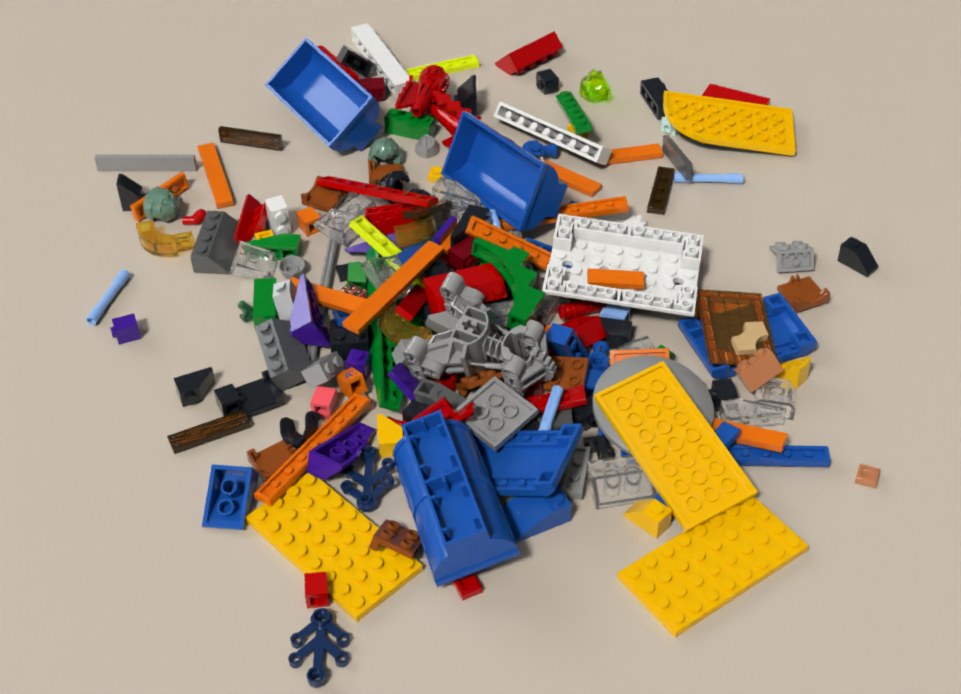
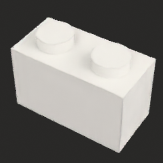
M282 195L265 199L268 224L273 234H291L288 207Z

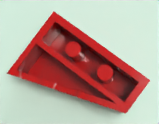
M402 202L366 208L364 216L384 235L410 227L416 229L421 226L422 218L404 219L402 212L418 206Z

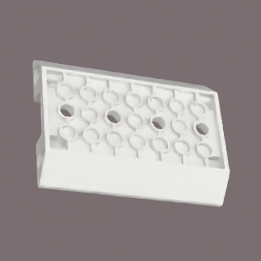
M558 214L551 257L547 265L542 292L555 296L694 317L698 271L704 235ZM564 265H570L572 267L566 268L564 267ZM587 268L643 271L645 278L644 290L587 284Z

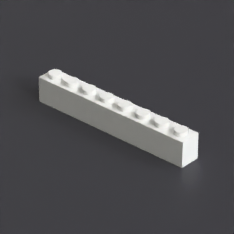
M368 23L351 27L352 41L361 53L374 63L373 69L379 77H384V84L393 96L398 99V95L402 92V88L405 87L406 81H409L408 72L403 69L401 63H398L396 57L391 54L390 49H387L380 36L375 33L374 28H371Z
M499 102L494 117L596 163L606 165L612 150L503 102Z

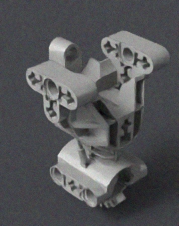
M454 272L448 273L440 287V293L444 298L446 311L451 316L459 318L455 329L433 335L429 343L418 336H413L403 352L411 375L420 381L422 378L427 379L428 376L439 379L443 372L447 374L465 372L466 376L471 377L487 368L502 370L505 384L522 397L528 387L538 380L540 382L542 380L545 382L551 380L557 371V366L554 365L555 361H552V357L549 356L546 333L541 323L529 320L526 326L519 325L510 331L501 328L494 321L492 309L490 307L487 308L482 303L484 295L480 291L466 286L464 279ZM498 328L500 331H502V334L505 336L500 337L499 334L496 333V329Z

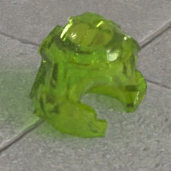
M593 68L580 82L579 94L589 102L609 100L611 90L601 70L598 71Z

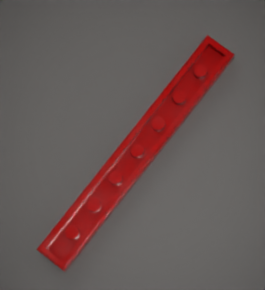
M333 176L317 179V185L426 208L438 204V198Z

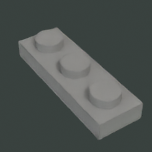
M577 445L566 466L562 484V491L566 497L582 499L591 450L589 446Z

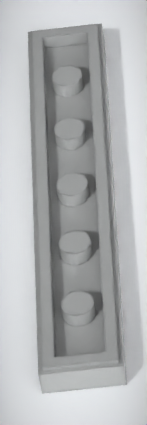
M95 155L98 171H197L195 155Z

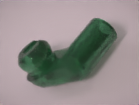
M244 300L240 301L238 308L243 312V314H240V318L243 322H249L253 318V307Z

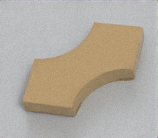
M763 321L745 322L743 333L733 336L731 339L736 355L754 354L757 350L756 344L766 341L769 334Z

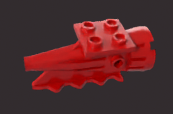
M429 65L420 72L418 82H413V75H410L409 81H406L405 87L402 88V92L398 95L395 109L413 107L412 115L419 117L431 104L436 102L432 95L433 90L446 94L450 85L448 73L438 65Z
M433 90L432 95L437 105L431 104L428 111L452 135L442 141V144L450 149L462 111L471 113V109L462 108L460 101L450 100V94H442Z

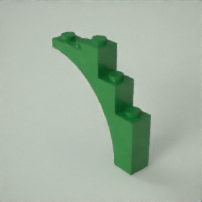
M476 237L473 241L471 255L487 263H492L506 280L512 292L513 307L508 315L507 327L513 329L519 325L526 326L529 320L535 319L543 307L545 292L534 288L538 272L527 268L530 253L515 246L508 250Z

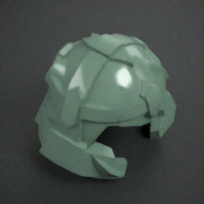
M383 136L380 139H376L370 147L368 160H375V165H378V159L388 160L393 158L394 164H401L403 162V154L399 145L392 138Z
M159 186L151 189L143 202L146 218L151 219V221L155 218L165 222L173 220L177 213H179L178 198L168 189L160 188Z

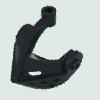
M314 411L306 413L303 435L296 431L292 419L288 417L282 418L280 420L282 439L288 445L291 444L292 447L299 449L318 430V421L321 419L320 413Z

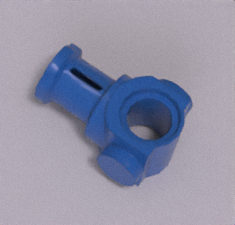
M538 140L527 141L522 146L524 150L540 160L544 159V157L556 158L557 146L554 143L543 145Z
M598 341L593 344V352L589 354L590 369L605 372L611 366V364H607L609 359L607 354L610 351V346L606 342Z

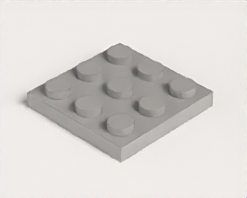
M495 376L455 409L458 412L471 402L476 404L474 415L467 420L462 419L461 422L468 425L471 432L495 452L539 414L535 406Z

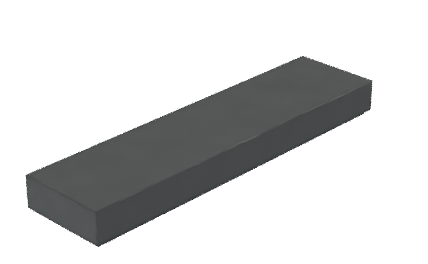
M663 135L662 151L685 180L691 179V161L669 135Z

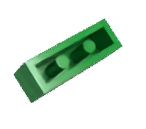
M390 108L384 116L385 133L419 140L425 134L432 137L436 134L434 117L427 115L415 117L412 115V112Z
M276 278L254 279V327L271 318L279 319L273 300V284L277 283Z

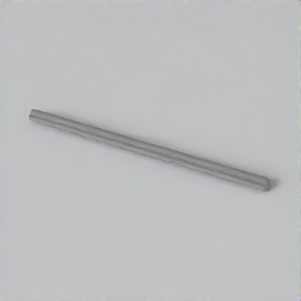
M338 230L330 231L320 285L328 288L331 285L340 238ZM317 304L324 317L326 306ZM308 344L307 352L312 364L316 361L319 346Z

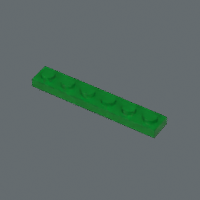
M562 91L555 95L557 103L576 135L593 130L592 124L571 91Z

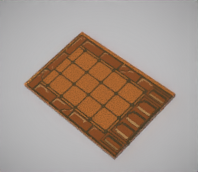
M697 289L696 299L709 364L738 365L741 361L749 360L754 356L753 354L736 355L731 343L733 336L743 333L745 322L763 321L769 336L766 341L757 343L756 349L767 348L773 352L777 359L761 293Z

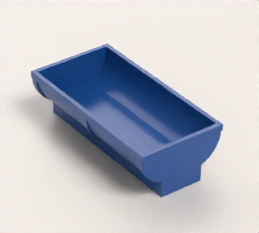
M307 37L265 84L327 146L335 151H345L354 146L362 151L382 128L376 121L379 115L378 101Z
M462 111L441 175L488 209H495L499 217L518 231L533 229L546 216L556 218L568 184L558 179V174L554 167L530 154L510 138L492 129L472 113Z
M441 410L402 424L405 436L395 445L393 460L436 586H442L520 555L468 425L458 420H444Z

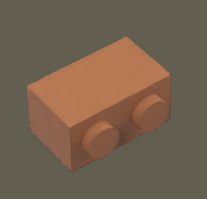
M767 348L757 350L752 358L741 361L737 368L734 369L744 387L751 393L784 371L773 352Z

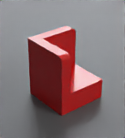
M327 572L304 573L307 609L330 606Z

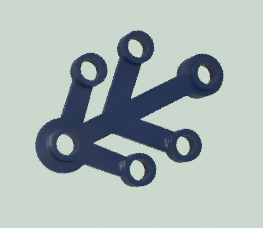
M368 445L362 452V457L365 461L364 477L355 471L353 465L342 469L345 478H350L363 487V493L355 489L350 480H345L340 485L344 494H349L357 500V507L363 512L373 511L377 506V497L394 484L392 475L388 473L395 468L393 459L390 457L383 459L381 462L382 467L373 475L374 463L380 459V454L376 447ZM380 480L381 484L372 491V487Z
M325 608L316 609L311 615V623L290 637L292 647L299 649L288 657L289 665L292 668L301 667L303 658L314 650L313 667L307 671L308 684L314 688H320L326 682V674L323 669L324 650L335 659L337 667L343 668L349 663L348 654L340 651L325 637V632L328 631L336 638L337 645L340 648H346L350 645V636L333 624V615ZM316 631V637L304 645V639ZM296 658L299 659L297 662H293V661H292L293 659H296Z

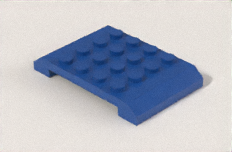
M776 293L763 297L761 303L772 352L778 362L804 356L812 351L817 345V340L782 294ZM750 306L739 309V313L738 309L726 312V315L734 316L725 317V313L712 316L716 337H720L717 338L719 349H724L720 351L732 350L730 339L724 338H730V336L732 338L743 333L741 328L732 327H742L745 322H754ZM739 313H740L741 316H748V317H741V322H740V317H738V315H739ZM694 316L678 320V328L711 377L720 380L736 375L734 369L737 368V365L710 363L702 319L698 320ZM727 322H728V326H729L730 328H729V331H728V328H727V327H718V326H727ZM759 343L756 344L757 350L761 349Z
M563 424L560 430L519 431L496 452L473 433L472 435L497 496H549L555 491L584 428L582 424Z

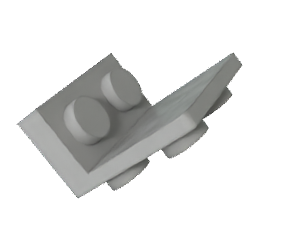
M792 241V244L775 242V245L769 246L770 250L776 253L778 273L814 270V248L803 243V241Z

